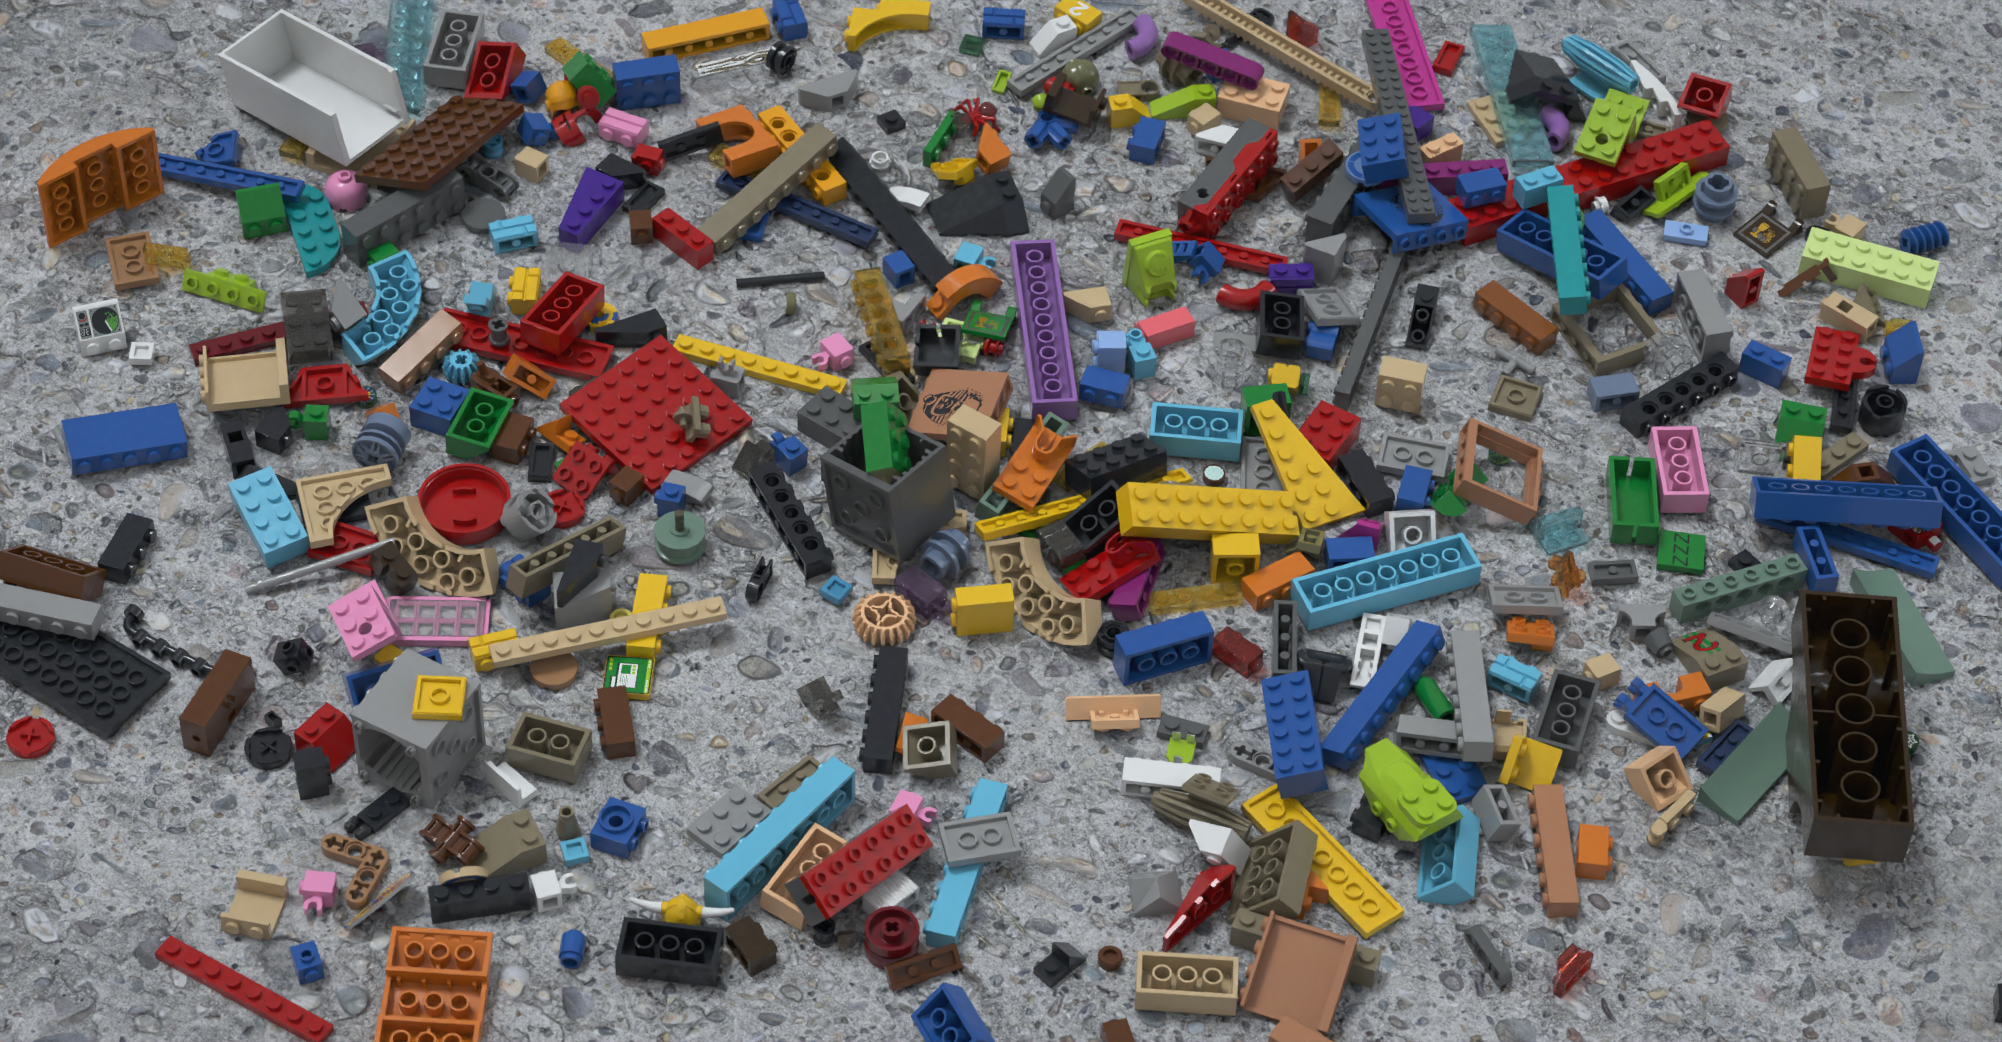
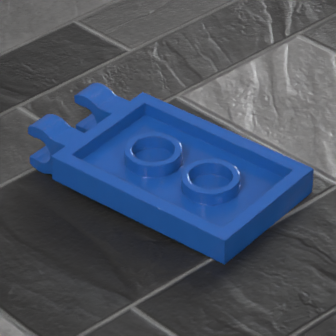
M1636 677L1627 689L1637 697L1632 701L1622 692L1616 698L1613 706L1620 711L1626 712L1622 718L1656 747L1676 746L1679 756L1683 760L1707 734L1709 729L1656 684L1653 683L1648 687L1639 677Z

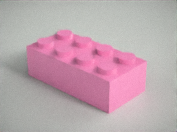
M1697 426L1651 427L1648 450L1650 458H1655L1657 497L1660 513H1705L1710 494Z

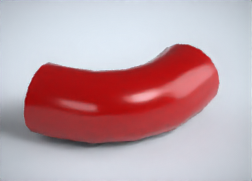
M1266 280L1260 281L1255 287L1249 289H1238L1229 284H1224L1217 294L1216 303L1235 311H1251L1256 309L1260 290L1277 292L1272 283Z

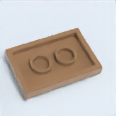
M149 231L105 238L116 291L160 283Z

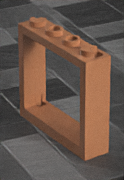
M1470 417L1459 432L1453 494L1523 525H1527L1532 518H1536V513L1540 509L1538 500L1541 496L1539 487L1543 478L1541 474V468L1544 464L1542 460L1543 449ZM1476 444L1525 465L1522 501L1472 480Z

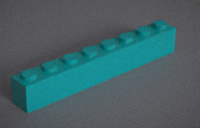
M1573 185L1547 187V206L1560 315L1587 314V304H1591L1590 291H1586L1589 290V278L1584 277L1587 276V262L1582 234V221H1577L1581 220L1580 207H1576L1579 206L1578 193H1574Z

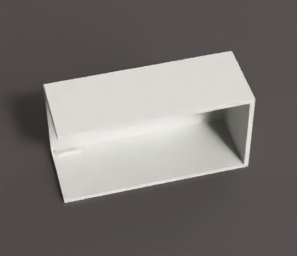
M283 9L218 54L233 105L344 166L352 163L409 120L394 68Z

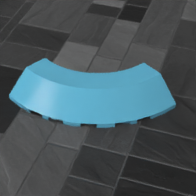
M407 249L368 266L369 285L376 295L370 309L371 313L366 319H362L354 327L341 333L343 352L354 366L363 365L389 350L407 332L417 315L421 301V281L418 268Z

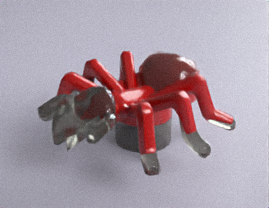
M977 97L972 100L975 105L974 108L970 100L965 99L963 102L958 101L957 104L959 105L955 108L948 109V112L950 110L955 111V113L951 114V117L957 116L953 121V126L957 125L955 129L962 128V131L969 128L973 130V142L976 141L977 133L987 123L986 121H992V128L998 133L1001 132V129L996 125L995 116L997 108L991 102H983L979 106L980 98ZM959 109H961L964 113L961 114L960 112H957V111H958Z

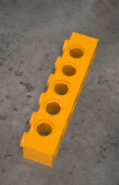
M780 105L758 113V121L761 122L762 127L770 132L771 137L775 141L779 142L782 150L780 155L805 134ZM827 159L820 168L814 170L802 183L804 187H808L812 192L815 200H819L824 207L846 198L847 182Z

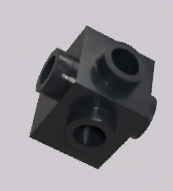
M302 637L277 643L273 662L285 676L308 671L314 651Z

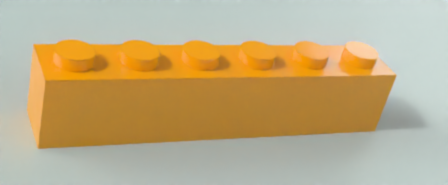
M762 7L643 32L641 33L642 50L646 58L673 54L676 55V59L770 39V23Z

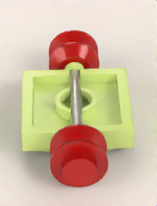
M945 317L943 324L961 325L962 328L964 322ZM924 319L922 323L918 324H926V320ZM937 329L938 337H942L941 329ZM963 333L961 361L975 364L981 350H983L985 357L991 353L997 359L998 355L1002 356L1005 343L1001 340L995 341L991 338Z

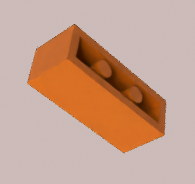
M1297 551L1241 579L1240 594L1255 611L1268 608L1274 603V600L1286 599L1290 596L1293 578L1315 573V568L1300 551Z

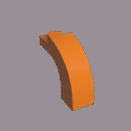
M981 264L966 265L952 271L935 285L939 290L926 303V306L942 321L965 297L972 294H981L989 299L1003 282L987 266Z

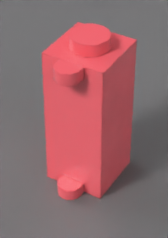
M1183 306L1138 321V323L1134 324V328L1142 331L1146 343L1150 342L1154 350L1194 336L1195 320L1188 309Z

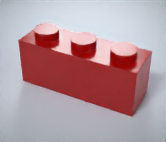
M669 207L652 218L653 237L691 266L699 270L714 260L713 240Z

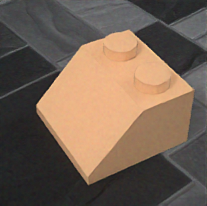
M1657 746L1623 768L1632 790L1657 812L1679 799L1688 789H1694L1676 746Z

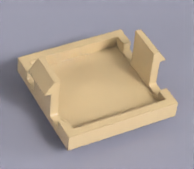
M1496 709L1495 719H1491V725L1496 726L1493 759L1506 760L1514 735L1520 734L1527 737V719L1511 721L1512 710Z

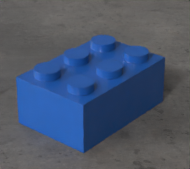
M675 54L612 63L613 80L615 81L613 85L617 90L614 98L618 110L625 111L681 103L680 69Z
M1400 112L1357 120L1361 165L1366 184L1409 177L1405 131Z

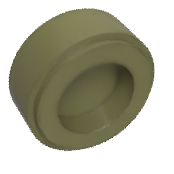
M787 292L785 314L793 315L796 307V294Z

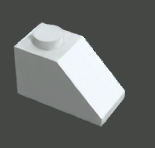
M1068 15L1049 20L1029 42V46L1038 58L1047 56L1076 39L1077 26Z
M1220 125L1196 133L1194 152L1215 157L1238 128Z
M1387 613L1382 644H1386L1387 649L1394 650L1408 632L1411 616Z

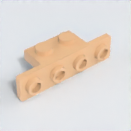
M1160 694L1067 696L1065 698L1066 720H1090L1091 729L1105 732L1109 729L1131 731L1134 728H1140L1139 718L1161 717Z

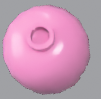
M348 169L339 170L330 175L326 181L324 188L325 197L333 210L340 212V209H347V212H352L366 204L368 187L367 184L356 183L354 174L357 173L356 171Z

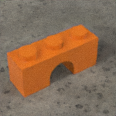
M1701 671L1679 676L1675 690L1676 693L1665 692L1688 712L1700 711V705L1708 700L1712 694ZM1657 681L1646 684L1648 687H1650L1654 683L1659 687ZM1633 695L1632 701L1637 697L1636 695Z

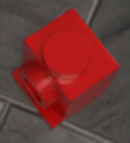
M639 143L631 157V163L645 169L646 174L658 176L660 171H663L665 168L666 159L663 158V149Z

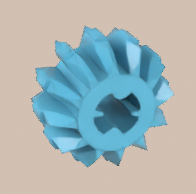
M459 348L458 352L450 351V354L445 356L442 366L447 381H452L455 385L462 383L463 386L466 382L470 383V377L474 372L478 371L476 363L479 361L476 353H471L469 349L461 351Z

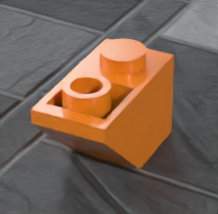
M985 123L980 135L975 158L978 159V165L984 174H990L1008 166L1011 152L1008 146L1004 145L999 139L996 130L992 129L988 123Z

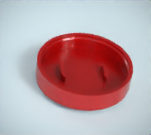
M459 463L443 467L426 478L419 489L418 498L428 522L443 538L455 545H471L486 541L503 530L504 526L501 524L500 518L503 515L504 505L511 498L507 482L495 470L479 464Z

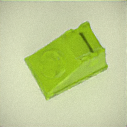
M1169 228L1128 240L1122 282L1125 287L1130 288L1145 308L1149 307L1148 301L1168 296L1171 300L1175 299L1174 291L1177 288L1172 233Z

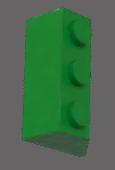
M471 387L446 434V453L470 459L488 452L507 418L514 400Z

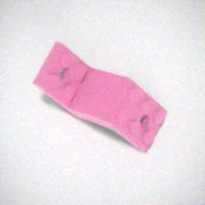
M375 579L328 606L355 662L397 640L398 636L402 635L395 617Z

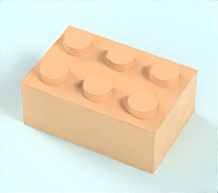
M1262 77L1257 89L1248 90L1224 81L1218 95L1216 110L1224 118L1245 122L1249 117L1274 130H1278L1289 102L1290 84Z

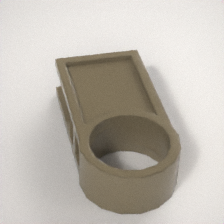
M1153 80L1117 81L1116 90L1117 95L1128 93L1140 102H1151L1159 98L1160 86ZM1145 89H1152V90H1154L1155 92L1147 93V92H1144L1143 90H1145Z

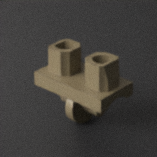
M1215 24L1206 25L1202 32L1193 30L1190 33V36L1219 48L1222 46L1219 43H1215L1220 37V29Z
M692 396L690 404L680 406L679 410L673 414L674 423L680 425L681 428H685L686 442L692 443L696 437L706 439L711 432L710 424L701 422V420L705 421L707 419L709 406L699 404V397Z

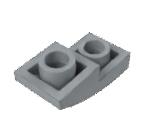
M672 470L664 480V482L686 486V502L701 505L705 503L715 489L707 481L677 470Z

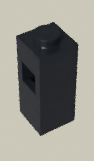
M243 420L220 424L222 442L234 479L239 477L245 465L255 466L254 456Z

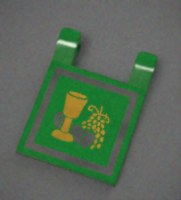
M974 299L971 310L962 326V332L1004 341L1013 322L1016 320L1017 308L1008 306L1005 316L983 312L981 310L983 301Z

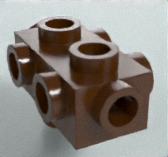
M483 360L476 363L478 371L474 372L470 377V387L513 399L514 404L512 408H515L520 401L519 386L500 375L498 371L487 367Z

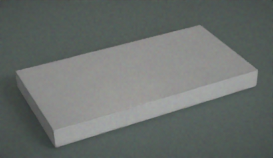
M1241 436L1240 489L1284 491L1262 437Z

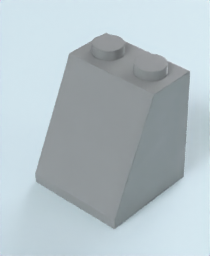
M600 569L598 577L563 608L557 607V589L563 572H552L556 630L604 621L610 618L612 608L617 607L616 593L611 594V592H616L615 578H610V569Z

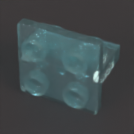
M1580 506L1563 509L1532 519L1527 524L1548 556L1588 544L1589 541L1581 529L1584 512Z

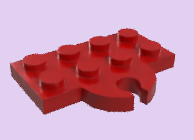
M1816 326L1804 383L1849 392L1851 379H1867L1875 374L1877 358L1870 351L1858 347L1860 334Z

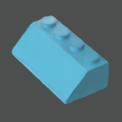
M1462 804L1457 806V809L1463 815V818L1422 839L1417 899L1419 901L1455 906L1474 898L1480 819Z

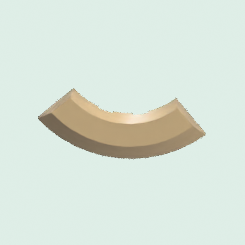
M403 496L364 507L373 534L377 536L379 541L394 538L398 550L419 575L417 582L420 585L451 596L482 597L496 593L499 564L495 548L471 550L457 546L443 538L428 522L421 508L418 496Z
M1018 537L985 543L989 571L993 573L996 584L1011 583L1015 601L1014 615H1017L1023 621L1022 625L1027 630L1045 638V640L1062 645L1087 646L1091 644L1102 625L1101 600L1076 598L1060 588L1052 579L1044 564L1039 539Z

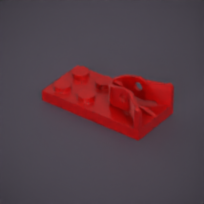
M1117 532L1107 541L1105 551L1070 571L1059 580L1070 595L1076 598L1098 600L1159 562L1161 557L1152 541H1147L1144 537L1121 536V532ZM1122 537V540L1117 542V539Z

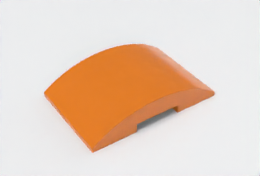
M152 127L125 129L95 137L72 148L45 170L37 182V189L47 243L50 249L89 230V222L113 210L123 207L128 211L164 193L156 135Z
M392 926L385 969L386 979L380 1015L378 1014L374 1042H481L490 983L493 932Z

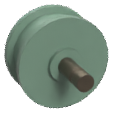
M681 509L666 513L660 517L654 527L655 550L658 556L666 562L679 565L688 564L699 559L706 548V528L703 520L696 514Z

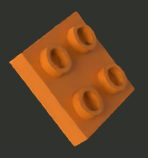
M1514 616L1512 619L1507 618L1506 641L1530 644V650L1552 652L1555 642L1554 623H1550V621L1545 619L1529 621L1521 616Z

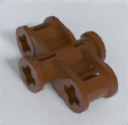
M434 813L432 821L424 830L421 829L418 832L424 840L435 846L427 854L442 867L446 866V861L450 856L463 866H472L471 862L480 852L483 853L485 851L484 846L468 835L470 832H474L476 827L461 815L457 817L458 821L453 826Z

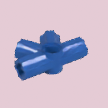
M1040 110L1036 121L1026 133L1024 141L1029 148L1035 150L1036 148H1041L1046 139H1048L1056 148L1063 150L1072 141L1070 134L1078 133L1079 124Z

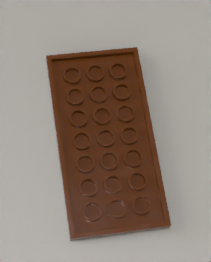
M453 96L443 106L438 107L434 113L425 117V120L420 124L414 126L406 135L401 136L397 142L388 146L381 154L375 156L374 160L364 165L361 170L354 174L356 183L426 191L525 112L524 106L513 101L501 102L495 99L482 100L477 97L462 98V96Z

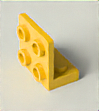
M1516 734L1511 742L1498 782L1506 785L1512 783L1529 790L1533 789V785L1552 784L1563 751Z

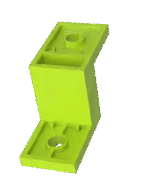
M1609 88L1605 100L1596 97L1574 149V155L1615 167L1623 146L1635 141L1650 101Z

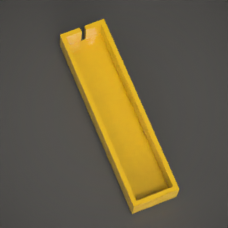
M1127 482L1116 491L1121 536L1211 541L1212 534L1258 533L1259 543L1287 545L1300 535L1298 518L1296 515H1293L1296 512L1294 492L1138 482Z

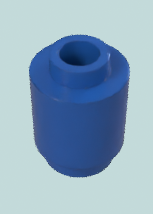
M572 929L562 934L558 957L563 967L569 969L578 968L584 960L587 938L579 930Z

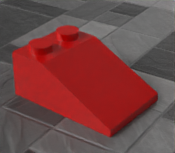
M478 41L463 98L477 97L482 100L495 99L496 101H504L511 90L510 85L522 73L526 58L525 52L517 42Z

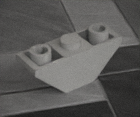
M857 69L799 86L798 103L802 106L825 112L847 107L858 88Z

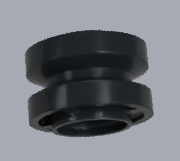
M777 41L767 54L766 66L781 75H785L791 70L796 61L797 50L787 46L782 41Z
M1118 620L1103 622L1097 632L1096 645L1099 652L1107 657H1113L1115 635L1130 631L1129 627Z

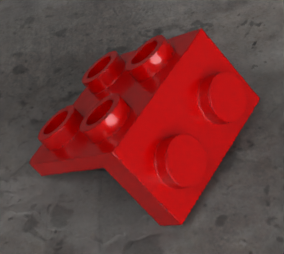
M577 440L553 474V480L570 492L578 493L586 501L607 472L615 476L620 469L614 466L617 461L605 454L604 457L598 455L600 450L590 443L585 446Z

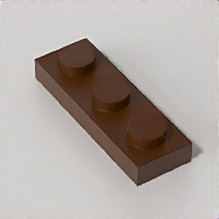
M955 943L884 965L888 984L892 991L963 968Z

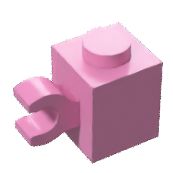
M837 332L820 341V353L812 356V364L821 362L818 364L819 372L825 371L828 366L834 372H837L854 364V348Z
M901 789L889 809V813L908 804L915 817L921 820L923 826L931 828L932 820L926 817L936 819L937 810L932 807L923 809L922 796Z
M306 870L305 879L300 880L299 895H303L304 915H308V911L311 908H317V916L322 915L323 907L334 908L338 891L337 874L335 872Z

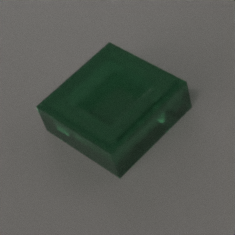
M965 34L959 47V53L979 57L985 45V38Z

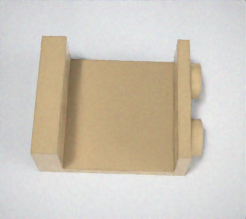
M239 869L236 875L238 889L229 912H221L220 915L222 931L234 935L251 936L255 939L271 940L289 895L287 878Z

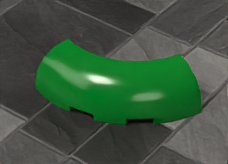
M1474 463L1472 480L1484 484L1489 479ZM1454 469L1446 477L1448 483L1441 484L1432 496L1435 500H1430V504L1440 514L1451 517L1460 516L1465 513L1468 500L1453 494Z

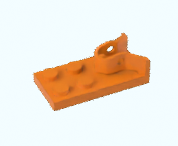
M1038 414L1034 426L1005 466L991 490L1032 512L1064 465L1065 460L1068 459L1074 450L1079 436L1062 437L1044 427L1042 415Z

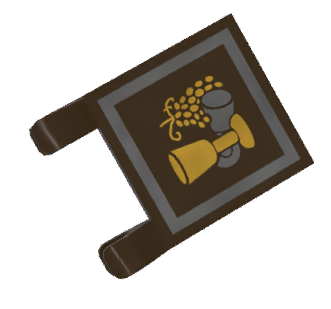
M1770 200L1760 212L1733 233L1734 237L1764 258H1768L1793 236L1803 232V227L1801 226L1804 225V221L1799 218L1794 220L1788 228L1772 217L1777 212L1775 207L1778 206V203Z

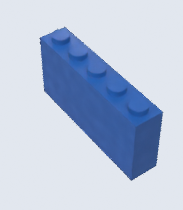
M176 403L61 420L62 438L72 475L188 458L187 439Z

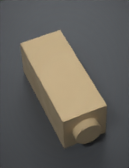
M1835 291L1829 297H1824L1819 305L1821 309L1819 319L1840 331H1851L1860 334L1859 342L1862 344L1876 330L1879 316Z

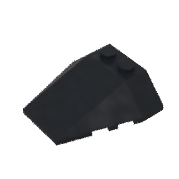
M1516 49L1511 65L1512 70L1509 74V83L1506 87L1509 104L1529 108L1534 98L1540 97L1562 103L1567 119L1585 123L1586 117L1583 105L1574 85L1553 58Z
M1009 170L981 175L926 204V208L939 236L967 237V234H981V237H988V234H1002V237H1012L1029 233L1023 198Z

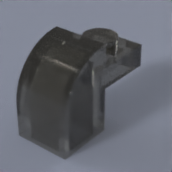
M824 676L796 689L804 706L816 720H822L841 710L837 701L844 698L840 689L832 692Z

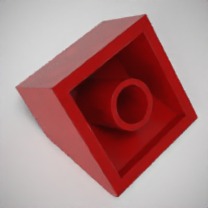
M1691 73L1677 108L1719 119L1725 115L1732 99V84Z
M326 702L294 731L296 751L322 746L323 755L329 756L330 771L333 774L355 753L352 723L343 712Z

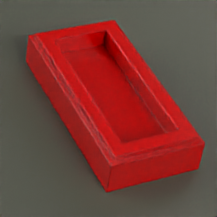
M1445 40L1432 65L1434 73L1451 77L1465 51V46Z

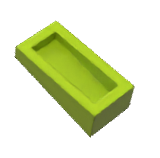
M999 69L991 92L1004 95L1007 89V80L1012 77V72Z

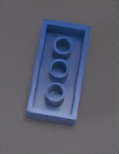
M1200 611L1175 619H1168L1157 624L1146 625L1132 631L1122 632L1115 635L1113 667L1123 686L1211 662L1214 630L1204 611Z

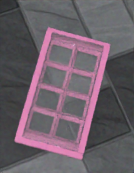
M391 596L386 599L402 632V635L398 636L397 640L390 643L394 646L468 647V638L488 634L491 599H486V597Z

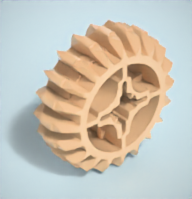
M885 589L883 593L879 594L876 590L874 595L867 593L865 598H860L858 604H855L852 621L858 638H863L865 643L871 641L873 647L876 644H881V646L889 644L893 647L895 642L902 644L903 639L908 640L910 634L914 631L916 616L915 609L911 606L910 600H905L904 595L897 596L895 591L892 594H888Z

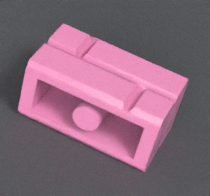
M611 107L608 108L598 124L600 137L606 141L620 143L625 147L636 149L638 144H643V141L649 135V120Z

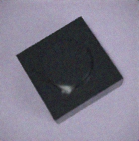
M896 109L877 116L878 125L887 135L906 128L905 120Z
M1744 549L1731 557L1727 565L1733 571L1761 564V562Z

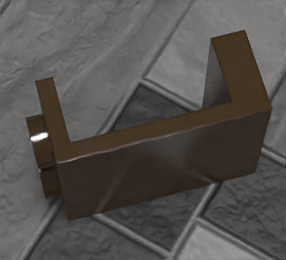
M1059 72L1046 95L1042 111L1091 128L1094 121L1098 122L1102 110L1104 111L1107 105L1108 98H1105L1107 89H1102L1097 100L1064 88L1068 74Z

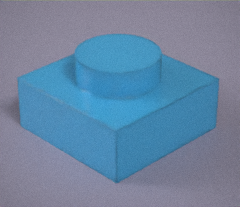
M833 575L820 588V596L839 606L851 594L853 585Z

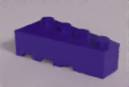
M586 167L559 226L560 247L577 254L582 251L625 201L623 181Z

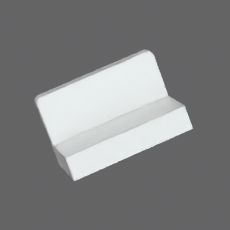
M1793 658L1773 660L1748 687L1750 692L1764 691L1772 706L1777 705L1779 701L1782 702L1792 691Z
M491 761L485 763L487 781L516 807H522L537 796V789L505 761L499 766H495Z

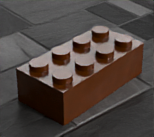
M25 544L0 551V580H3L4 584L19 585L27 589L89 602L102 596L106 569Z

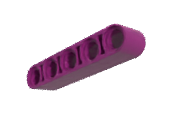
M1169 32L1161 47V54L1167 59L1248 90L1257 89L1264 74V67L1258 62L1180 32Z

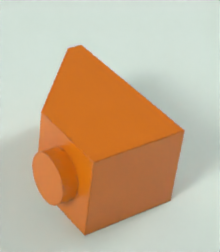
M514 353L502 372L507 379L543 399H546L557 381L537 366Z

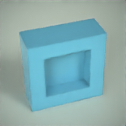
M584 837L560 842V849L566 867L590 862V855Z

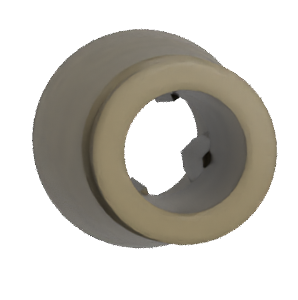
M570 806L560 808L555 827L556 834L563 840L574 839L580 831L574 810Z

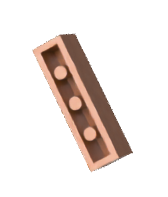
M1492 280L1475 292L1473 308L1535 355H1540L1556 343L1558 327L1496 281Z

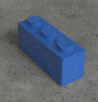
M1819 524L1796 527L1792 547L1808 569L1805 580L1809 590L1835 592L1839 575Z

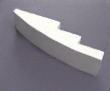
M1631 60L1630 68L1640 77L1639 86L1635 90L1638 97L1649 100L1656 117L1665 116L1671 130L1680 128L1683 113L1677 108L1674 98L1650 71L1636 60Z
M1363 612L1350 687L1364 689L1377 672L1386 616Z

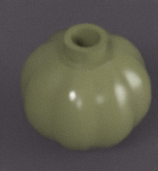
M1072 59L1066 63L1065 68L1062 70L1063 73L1068 74L1066 82L1072 84L1071 87L1075 88L1077 93L1090 96L1098 85L1099 72L1095 64L1089 60Z

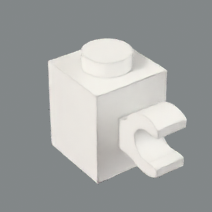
M555 870L541 871L530 875L531 891L538 913L562 908V895L577 892L576 883L567 884L574 882L573 873L564 874L559 881Z

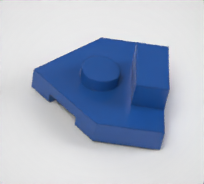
M237 130L218 133L210 139L211 142L206 147L199 148L195 155L204 162L230 167L237 166V164L241 163L242 148L239 144L240 135Z

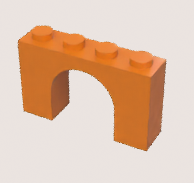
M742 104L695 120L696 128L718 121L724 141L734 139L747 140V142L722 150L724 168L733 178L768 167L782 152L779 142L771 137L770 132L766 131L762 127L761 122L757 121L751 111H748Z

